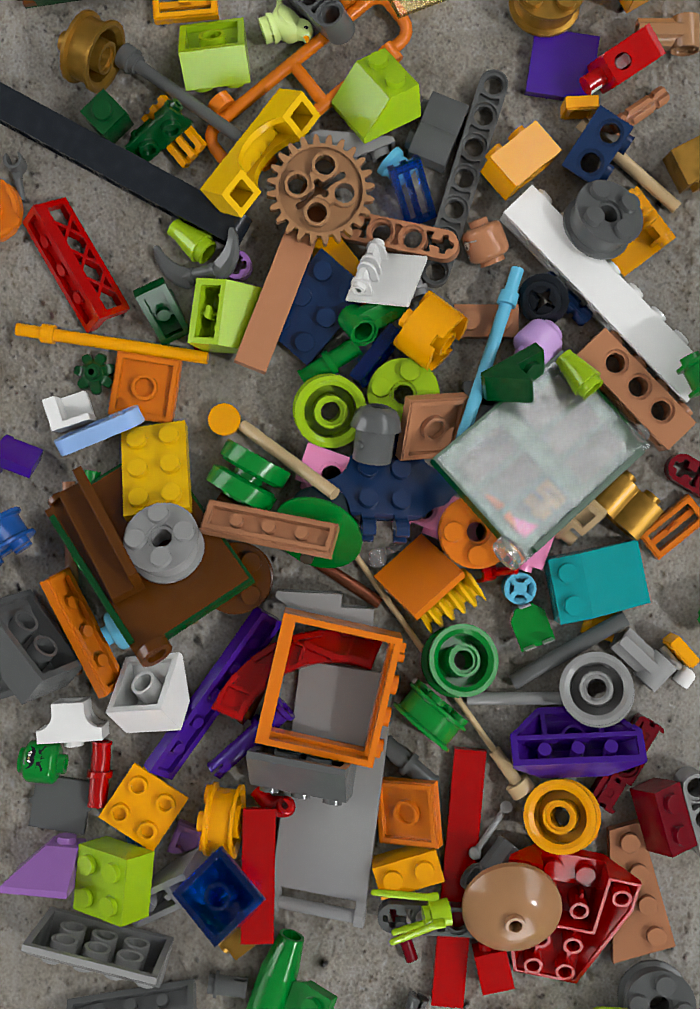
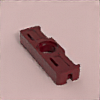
M640 713L635 714L630 722L632 725L635 724L642 729L646 752L659 731L664 734V729L659 724ZM645 764L609 776H597L589 790L594 794L598 804L605 811L613 814L616 812L613 806L627 784L633 785Z

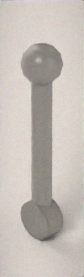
M509 801L500 803L499 813L477 845L469 849L468 854L471 859L477 860L481 857V849L505 814L512 812L513 806Z

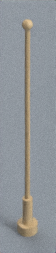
M358 555L355 561L422 653L424 645L382 586L376 581L360 555ZM461 697L453 698L490 749L489 755L509 782L506 790L513 800H519L529 794L535 787L527 774L519 775L516 769H513L512 763L499 746L495 747Z

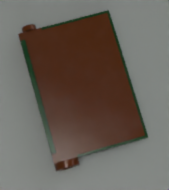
M122 463L90 483L123 543L124 532L129 522L123 517ZM191 491V514L198 528H200L205 509ZM55 493L48 499L47 503L50 508L46 509L45 513L143 667H150L164 660L173 648L168 641L169 639L255 583L254 578L225 538L202 534L205 543L203 558L198 567L189 576L175 583L158 584L146 580L139 574L146 589L115 605L59 495ZM165 540L159 546L165 547L171 540Z

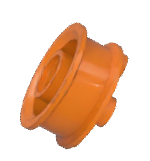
M483 495L497 512L504 506L496 499ZM462 498L452 502L442 513L438 524V539L442 550L453 562L471 569H484L497 564L508 554L509 551ZM507 512L503 518L514 530L512 517ZM478 522L483 526L484 535L480 540L474 542L469 539L467 528L471 523Z

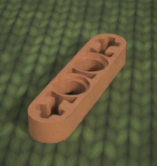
M369 214V217L358 216L363 222L362 228H366V238H363V231L358 229H352L353 236L351 238L346 236L344 232L341 233L343 241L366 247L368 242L374 239V230L380 225H386L391 230L389 238L384 240L386 251L406 255L427 256V260L440 263L453 261L460 252L458 238L452 231ZM410 232H418L422 235L420 245L415 248H409L404 244V239ZM428 235H432V242L437 244H443L444 239H449L450 246L453 248L447 249L445 254H441L439 247L429 245L430 251H425L428 246Z

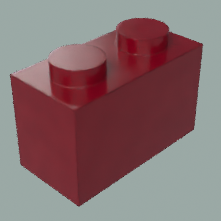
M654 777L630 788L647 851L673 858L698 845L679 781Z

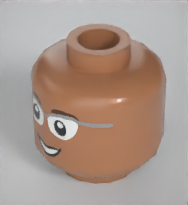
M487 216L469 222L470 229L462 235V242L469 261L473 264H480V267L483 268L504 260V253L508 251L509 243L501 222L498 220L488 221Z

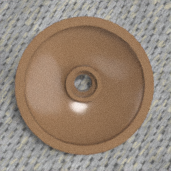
M517 862L497 864L476 875L465 889L461 905L463 921L470 934L483 945L500 951H520L540 944L556 929L562 914L561 896L551 877L537 867Z

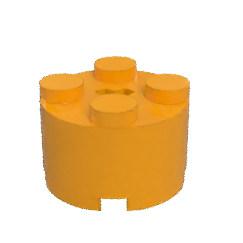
M429 290L422 297L419 306L414 311L409 308L400 318L398 325L402 329L395 337L393 345L422 368L432 371L453 351L450 346L455 338L460 341L469 320L460 311Z

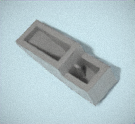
M280 588L276 591V598L289 608L373 626L374 607L342 604V591Z

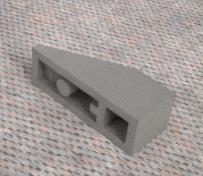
M199 848L178 857L152 876L149 917L132 924L137 929L203 899L218 874V870L204 856L203 852L199 851Z

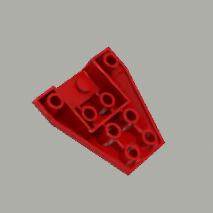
M534 843L510 854L508 863L529 864L549 875L559 890L562 901V914L556 929L546 940L529 949L511 951L513 971L577 984L632 914L642 885L641 880L603 853L579 850L569 855H556L544 851Z

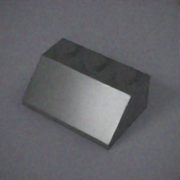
M257 744L247 751L246 761L250 784L260 786L259 790L262 792L278 793L281 790L291 792V796L297 799L306 800L310 799V796L323 798V803L333 806H340L342 802L347 803L352 797L357 766L355 764L263 744Z

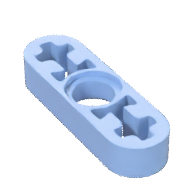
M133 405L70 431L55 439L54 443L60 455L65 456L141 424L145 419L138 405Z

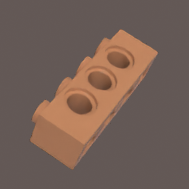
M606 328L602 329L576 355L601 373L600 378L604 382L599 389L659 452L669 450L697 423L691 417L693 412L682 401L676 402L668 393L670 388L659 377L653 378L646 370L648 366L640 356L635 353L633 355L629 353L623 346L625 344L623 338L614 330L608 331ZM611 356L618 360L619 370L617 373L610 372L607 369V357ZM631 380L638 381L642 387L641 394L638 397L632 395L629 391L628 386ZM654 403H658L663 407L664 416L661 420L655 419L651 413Z

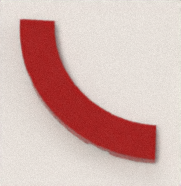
M313 630L295 634L292 636L284 676L297 669L323 663L349 664L371 670L382 641L333 630ZM277 642L253 655L249 661L229 678L212 705V710L240 722L244 720L252 704L267 689Z

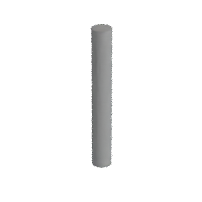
M560 691L482 692L475 696L466 697L467 705H564L560 697Z

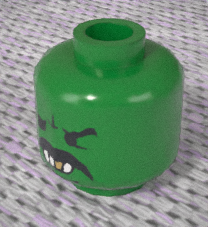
M31 740L26 747H22L19 751L17 771L22 773V777L26 782L54 784L60 774L66 773L69 757L68 754H63V748L60 743L37 744V740Z

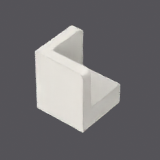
M85 391L63 398L52 396L42 400L53 432L62 433L97 421L88 393Z

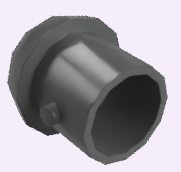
M378 403L360 406L351 421V427L356 429L352 459L367 465L383 466L391 464L395 434L401 433V422L397 411L387 405Z

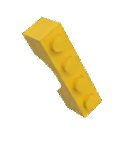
M279 88L200 188L202 193L220 212L242 218L261 193L258 179L267 162L277 152L288 146L289 143L299 142L300 138L305 137L321 115L303 91Z

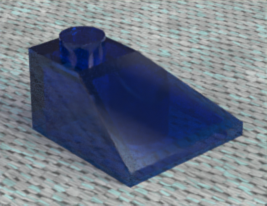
M220 846L172 893L214 947L229 939L266 900L223 846Z

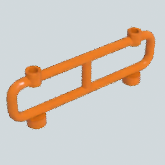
M339 0L353 22L374 5H381L386 8L399 25L400 32L396 38L386 42L379 50L386 48L398 62L403 59L400 51L411 39L413 33L412 22L396 0ZM319 32L236 101L227 90H223L209 101L207 107L231 123L292 73L314 100L315 104L313 106L322 116L332 107L331 101L344 80L329 93L325 94L303 67L302 63L329 42ZM208 125L205 132V142L209 152L220 164L227 155V152L218 142L217 136L219 131ZM275 155L264 166L263 172L268 171L272 164L275 165L278 159Z

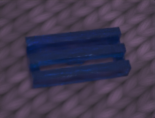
M417 154L412 156L410 161H400L398 166L394 167L393 164L388 166L387 170L403 221L421 224L437 217L422 161ZM415 169L427 212L424 214L421 212L410 170ZM400 174H403L415 214L414 218L410 217L398 177Z
M388 324L349 374L354 382L362 388L368 385L375 371L387 361L396 349L393 341L400 330L393 324Z

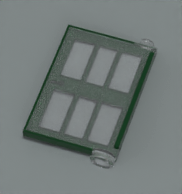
M563 350L544 365L545 374L533 381V403L499 402L430 461L431 465L497 537L498 540L493 544V551L497 558L512 570H517L651 447L646 442L650 438L648 429L641 424H635L632 427L599 390L586 399L573 393L559 366L555 363L557 358L564 353Z

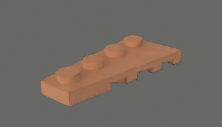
M638 818L608 826L607 857L641 880L642 884L632 914L611 939L610 955L613 964L675 947V941L650 853L646 849Z

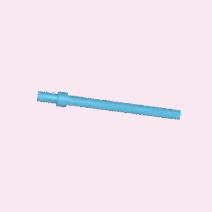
M511 267L505 288L500 290L496 302L499 306L456 438L475 423L483 398L481 372L493 366L511 309L516 307L519 298L517 291L524 269L521 267Z

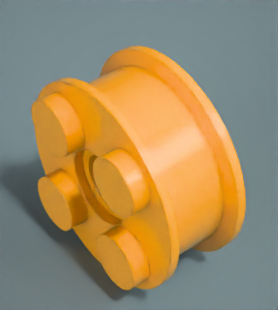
M555 779L538 785L529 794L524 806L523 818L528 835L538 847L551 854L569 855L584 849L596 838L600 829L601 811L597 799L586 786L575 780ZM558 807L565 808L569 813L570 819L566 826L559 824L555 819V811Z
M214 781L205 787L204 811H199L196 830L197 832H202L199 841V851L203 852L204 856H210L212 852L229 853L231 859H236L242 842L243 807H246V788L244 784H239L237 789L220 787V783Z

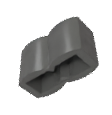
M434 91L429 100L423 99L419 126L417 130L411 128L404 148L409 149L408 160L413 159L418 164L444 173L467 118L469 105Z

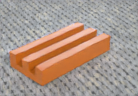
M685 494L665 510L641 536L640 540L652 552L656 560H660L700 527V507L689 494ZM688 504L689 508L654 537L651 539L648 537V535ZM694 513L697 515L698 518L662 547L657 548L656 544Z

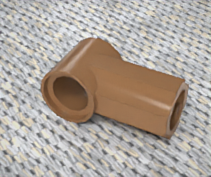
M683 12L674 15L672 18H638L635 22L634 33L650 23L664 50L670 51L674 56H690L700 51V14L696 12Z

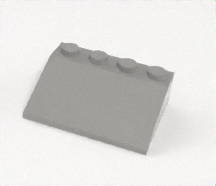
M50 907L22 944L21 951L33 957L41 958L47 964L56 965L61 963L73 966L79 972L87 973L92 971L104 974L110 980L118 981L124 979L136 982L139 987L150 989L153 987L160 988L174 937L130 926L119 927L98 918Z

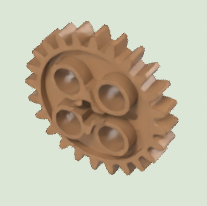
M314 134L313 144L308 145L306 139L301 137L299 149L291 143L288 144L289 156L279 152L278 159L282 166L271 165V171L277 177L267 178V184L275 188V190L267 192V199L276 200V202L269 207L270 212L280 211L281 214L277 217L276 224L288 223L285 234L288 235L294 230L298 231L297 242H300L306 235L309 236L310 246L314 245L316 238H321L323 246L327 247L329 237H333L335 242L340 244L342 232L349 238L353 236L351 225L362 228L363 222L358 217L359 215L369 217L370 211L363 205L373 204L374 197L367 195L366 192L374 190L375 184L365 182L371 176L372 170H361L366 160L365 157L357 160L353 158L356 151L355 146L347 152L343 150L344 139H341L337 146L332 145L331 135L327 136L325 143H320L318 135ZM321 160H326L332 164L334 170L328 175H323L316 170L315 165ZM340 173L345 174V178L327 188L326 197L318 194L303 208H296L299 202L306 200L314 194L315 185L323 188ZM292 180H302L306 184L307 189L301 194L292 193L288 188V184ZM340 188H346L352 193L353 199L348 203L339 202L335 197V191ZM313 207H319L324 210L326 218L321 222H313L309 219L307 212Z

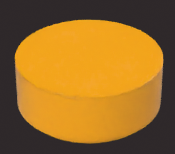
M222 403L211 409L208 415V424L213 432L221 436H230L238 431L241 415L234 406Z

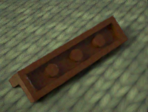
M79 466L72 470L78 483L57 494L111 599L116 605L146 589L82 466Z

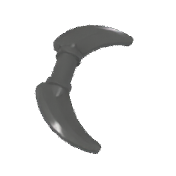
M230 227L225 248L214 262L198 268H186L173 262L164 254L160 246H154L153 250L156 263L164 276L179 287L191 289L196 283V278L227 279L237 265L240 245L236 229Z

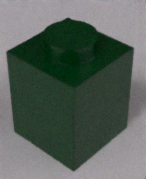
M104 88L80 111L88 124L101 137L114 144L134 125L127 112Z

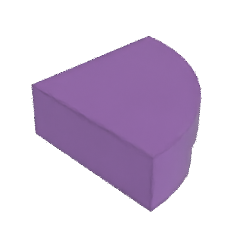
M180 819L167 852L180 854L198 847L202 832H197L196 824Z

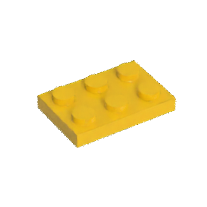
M185 420L133 427L122 432L123 517L129 522L139 511L155 503L177 504L192 513L188 426Z

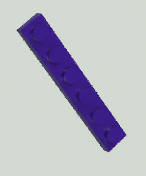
M259 607L253 609L190 698L181 730L167 731L143 764L149 773L170 780L175 777L219 715V712L211 709L219 692L241 666L249 661L253 655L267 647L281 627L282 621Z

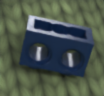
M600 105L565 158L562 167L587 183L595 180L607 181L615 169V166L610 164L617 152L624 155L635 138L630 135L634 126ZM614 125L618 128L619 138L614 143L602 141L600 131L604 126ZM588 154H594L600 160L599 169L593 173L583 171L580 165L582 158Z

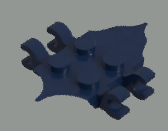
M399 433L395 434L391 464L383 466L367 465L352 459L353 455H351L347 467L339 476L326 479L340 489L348 501L351 515L360 520L363 542L374 541L377 529L376 521H393V543L406 544L407 537H410L409 521L422 519L430 510L445 505L457 494L439 472L428 465L424 459L400 461L395 456Z

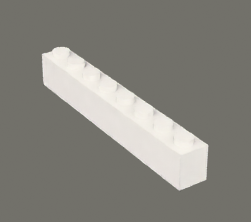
M531 185L503 212L500 221L548 271H553L560 277V280L582 300L580 304L582 306L586 305L593 312V318L603 328H606L608 331L614 330L623 338L625 342L623 346L631 355L635 353L645 361L648 366L646 370L654 379L659 377L670 388L668 393L676 402L680 400L683 403H687L690 400L688 395L692 390L684 375H678L676 372L682 366L680 359L693 353L687 346L689 344L687 338L680 331H673L664 322L666 321L664 314L658 308L650 307L642 299L643 293L633 283L628 284L619 275L621 271L611 260L594 259L580 252L570 242L563 226L564 212L560 214L554 208L551 197L544 190H537Z

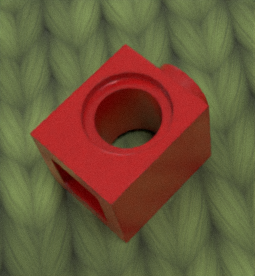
M479 941L478 943L471 944L483 996L515 989L507 951L492 949Z

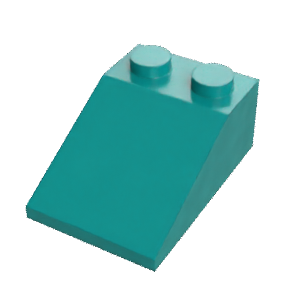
M629 540L549 556L545 561L544 572L554 621L560 625L593 619L651 603L638 541Z

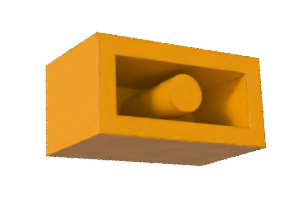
M536 120L527 128H524L523 125L519 126L507 138L508 143L503 147L500 143L496 144L485 155L487 162L480 173L505 201L545 170L562 151Z
M404 846L373 856L372 870L378 889L412 892L445 882L442 866L435 848Z

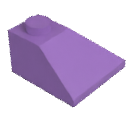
M59 833L57 836L52 837L15 869L0 886V893L67 899L75 888L78 847L80 843L86 842V839L77 838V835L74 833Z

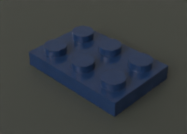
M322 248L306 267L278 340L306 365L314 361L341 329L338 324V317L342 309L351 304L361 305L360 302L346 301L354 276Z

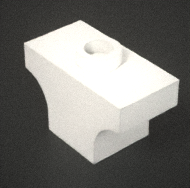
M91 697L59 698L51 704L50 723L36 731L37 744L64 743V747L72 748L83 746L85 741H102L110 734L109 721L101 720L94 714Z

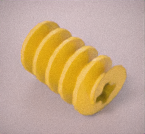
M462 567L460 569L463 570L466 577L421 617L430 634L433 633L432 622L441 628L444 626V615L452 621L455 620V608L462 614L466 613V602L476 608L478 606L477 595L487 601L476 580L465 568Z

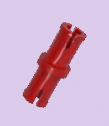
M111 740L92 741L91 765L86 775L87 778H90L87 807L101 809L108 803L109 779L113 777V770L110 769Z

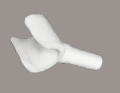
M663 645L659 649L660 652L678 670L672 679L682 687L689 688L695 680L694 672L678 661L667 646Z

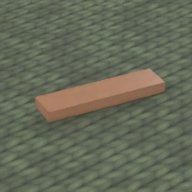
M209 499L199 530L205 535L332 559L340 528L339 524Z

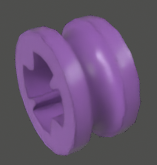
M240 251L239 258L242 259L243 265L246 264V268L240 269L239 274L232 273L228 277L230 280L237 282L247 280L253 270L249 256L245 252Z

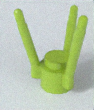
M386 889L371 890L372 896L427 901V905L421 906L423 920L392 929L391 934L393 936L399 935L390 939L389 943L392 946L433 930L453 925L448 898L439 899L438 891L417 893Z

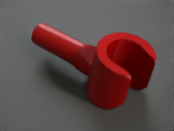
M496 565L481 569L482 578L475 580L477 583L493 581L500 575L518 574L519 569L517 566L496 567Z

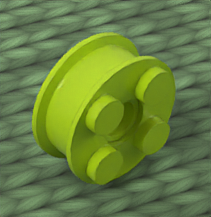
M397 358L384 363L375 371L368 385L367 398L368 404H384L396 410L401 422L404 404L398 403L394 398V393L397 389L402 387L408 388L412 395L440 394L438 381L430 369L427 371L410 358Z
M332 373L319 374L305 381L296 392L292 406L293 418L299 431L308 441L323 448H338L355 439L356 429L351 427V421L356 410L360 406L366 405V401L360 389L345 377ZM328 402H334L338 407L336 416L331 419H325L321 415L323 405Z

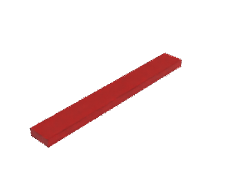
M456 746L453 748L442 868L445 882L441 883L440 899L448 898V901L462 902L465 889L460 885L461 876L468 866L477 863V860L469 857L468 852L471 847H475L479 842L487 756L486 749ZM453 912L452 926L460 927L464 925L462 912ZM436 936L431 1006L463 1009L470 938Z

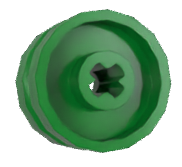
M227 439L220 454L223 459L236 466L235 470L233 471L221 464H214L206 480L223 490L224 494L248 507L252 506L271 511L277 498L275 494L261 485L265 482L275 488H284L291 473L242 445Z

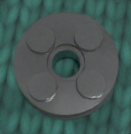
M606 180L589 182L582 187L576 199L571 201L564 211L563 226L570 242L583 254L598 260L614 259L621 255L628 244L634 241L642 231L643 214L640 208V201L636 195L614 182Z
M660 960L641 961L630 967L620 980L617 991L619 1008L696 1009V999L691 987L683 979L682 975L666 962ZM662 996L659 1004L650 1005L653 998Z

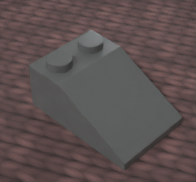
M31 589L0 598V673L2 679L23 705L68 686L83 667L63 630Z

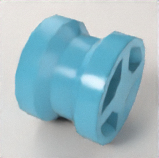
M397 146L382 161L377 173L382 177L387 176L391 180V185L395 189H399L413 174L418 163L413 159L408 160L404 156L403 150Z
M519 571L515 575H505L502 579L501 591L504 597L513 604H527L535 597L536 583L527 573Z

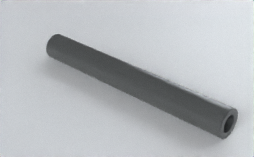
M620 611L509 675V678L515 688L519 689L624 629L630 623L624 613Z

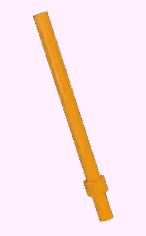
M16 323L15 325L16 336L39 339L41 343L54 345L56 342L206 365L209 360V352L62 330L58 329L57 325L44 323L41 326Z

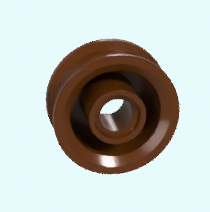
M231 542L229 543L255 580L254 584L216 608L223 613L236 615L252 611L267 599L273 586L274 574L268 557L259 548L249 543Z

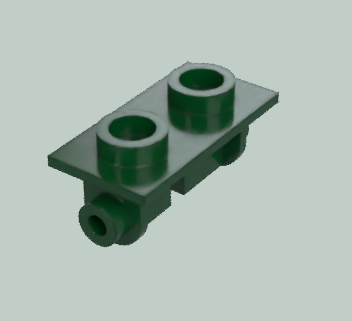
M174 98L172 101L168 99L154 113V120L149 118L138 129H134L131 132L130 142L124 147L126 150L150 162L193 124V121L181 114L183 106L178 99Z

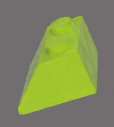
M244 17L180 25L178 55L186 91L194 90L203 93L215 87L239 88L246 83H251Z
M386 48L357 60L331 101L335 111L364 144L421 117L418 82Z

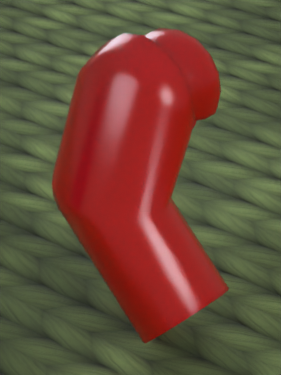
M260 786L250 794L260 807H276V817H289L295 812V802L289 796H272L271 793L260 791Z

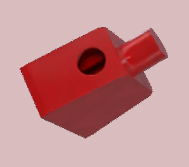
M650 23L587 65L589 72L579 79L580 85L587 95H591L597 90L605 94L666 54Z

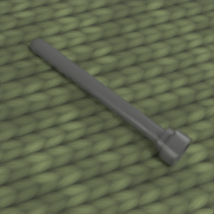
M125 43L120 47L115 56V65L125 73H138L173 99H178L184 107L236 143L244 134V132L145 63L141 51L132 44Z

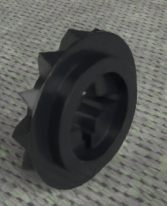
M547 272L533 274L522 283L518 292L520 311L529 321L542 319L555 323L565 315L570 303L568 286L563 284L559 276H553ZM551 289L549 300L552 302V305L546 303L538 309L540 297L537 295V292L542 294Z

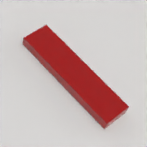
M243 807L240 945L274 944L276 807Z

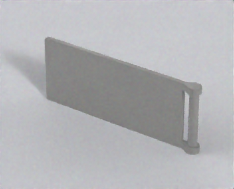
M325 663L299 669L294 707L295 718L292 722L291 731L364 747L381 672ZM392 694L389 696L388 707H392ZM390 722L388 727L382 726L380 738L384 739L383 752H381L380 758L375 757L373 768L356 766L353 794L347 803L342 802L340 806H333L323 803V798L310 796V799L306 800L297 799L291 796V792H283V796H289L294 800L296 808L291 816L280 818L275 853L274 911L278 912L279 909L350 922L353 923V927L363 929L366 919L367 898ZM282 887L356 901L355 909L283 896Z

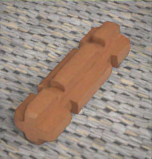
M659 86L651 91V94L645 95L617 116L634 126L654 113V110L667 104L670 96L663 86ZM609 125L613 133L619 136L618 128L614 125Z

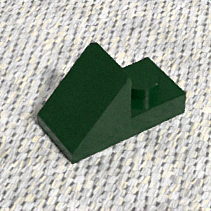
M163 277L133 290L136 301L162 345H167L189 334L188 322L172 289H169Z
M535 342L481 372L483 397L487 401L533 403V381L545 374L544 349Z

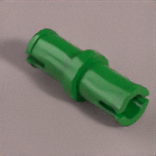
M348 339L329 352L327 350L321 352L322 356L301 370H297L303 382L319 374H337L340 372V367L359 355H363L358 345H355L351 339Z

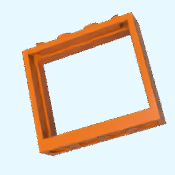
M285 607L254 743L373 768L375 757L380 758L381 752H383L384 739L380 738L382 726L388 727L391 718L392 707L387 706L390 694L396 695L399 684V675H395L397 662L403 663L407 644L402 643L401 632ZM296 622L388 643L364 747L272 727Z

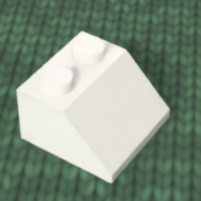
M180 652L170 653L164 660L150 667H143L136 656L125 657L106 714L126 733L181 730L190 702L182 654Z

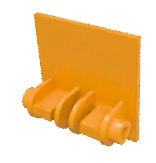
M638 186L634 189L631 188L629 192L636 195L640 201V208L643 214L642 231L634 241L628 244L621 255L610 259L618 266L623 277L676 238Z
M134 762L98 817L146 849L154 851L189 797L154 774L149 773L145 766L141 767Z

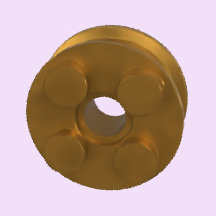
M509 0L508 6L513 21L523 31L538 37H554L566 32L573 26L577 20L583 0Z
M90 9L82 10L77 14L67 31H63L60 34L57 43L58 50L60 51V70L63 78L74 84L84 83L86 88L92 93L98 94L103 88L106 90L119 71V68L115 65V56L120 47L125 44V33L121 23L113 19L103 21L98 13Z

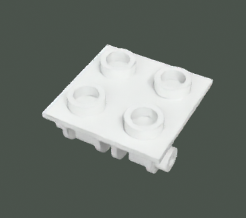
M374 238L368 242L366 246L367 251L361 257L356 276L351 281L346 301L409 307L428 257L387 253L384 241Z

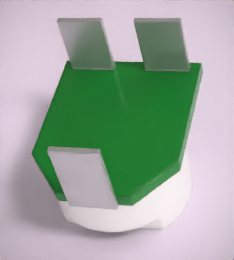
M531 602L519 605L511 613L510 624L522 652L555 641L545 610Z

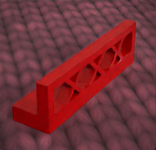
M66 197L33 205L22 223L86 333L97 330L109 318L127 313L130 309L127 301ZM60 209L67 220L66 225L55 221L50 211ZM68 237L79 241L83 248L82 253L70 248L67 242ZM84 265L96 270L99 275L98 281L87 277L83 270ZM101 292L112 297L116 307L106 309L100 299Z

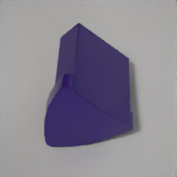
M5 435L0 440V473H2L3 469L30 479L42 459L44 450L14 439L13 436Z

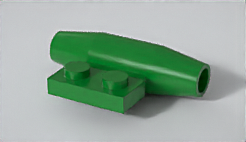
M283 928L279 931L274 944L270 947L261 964L246 1009H334L338 998L336 995L312 980H297L304 944L302 934L288 928Z

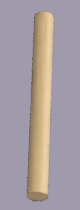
M584 117L576 128L582 133L589 120ZM600 131V138L603 142L613 143ZM617 152L613 161L671 213L681 205L678 199L626 153L622 155Z
M244 420L240 423L238 430L329 499L334 500L338 496L340 489L248 421Z

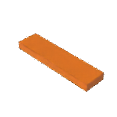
M67 567L39 582L97 697L103 698L114 691L121 668L105 640L70 568Z

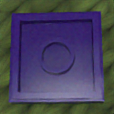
M568 31L554 37H538L533 35L524 95L564 101L566 96L587 95L583 91L579 79L589 72L587 65L597 58L600 36Z

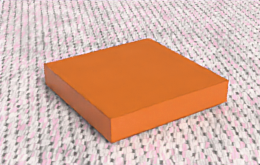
M117 351L108 415L133 405H138L145 421L157 423L174 422L183 361Z
M422 534L374 575L376 581L416 620L420 619L466 577L463 570Z
M383 777L377 820L379 843L439 849L443 845L438 780Z

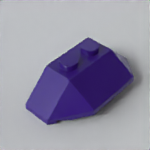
M565 706L539 707L535 709L509 736L513 769L542 779L609 776L645 764L648 761L643 731L635 724L632 725L625 719L610 727H589L574 719Z

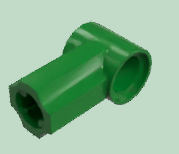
M366 303L363 306L351 304L340 312L338 324L355 345L365 346L374 341L378 330L401 318L407 308Z

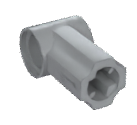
M629 627L620 631L608 646L634 670L632 673L654 693L677 670L665 656L656 649L653 650Z

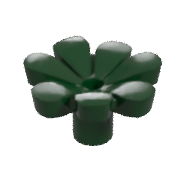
M98 353L95 359H93L92 355L86 354L82 357L83 366H75L74 374L81 377L77 382L81 390H86L90 386L93 395H100L102 393V386L108 389L112 388L113 379L109 375L114 374L115 365L105 364L107 361L105 354Z

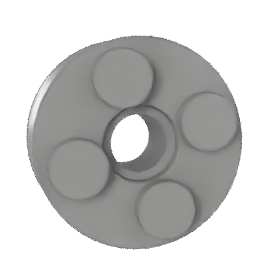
M155 503L139 511L128 523L123 537V545L137 572L146 580L158 584L175 583L189 576L200 564L205 549L203 535L192 514L182 506L173 503ZM171 540L167 546H159L161 542Z
M588 652L579 655L565 667L560 678L559 691L561 700L570 715L581 724L594 728L610 727L623 720L632 708L635 697L632 676L627 667L610 654ZM593 682H602L606 685L607 690L603 697L592 698L589 696L588 688Z

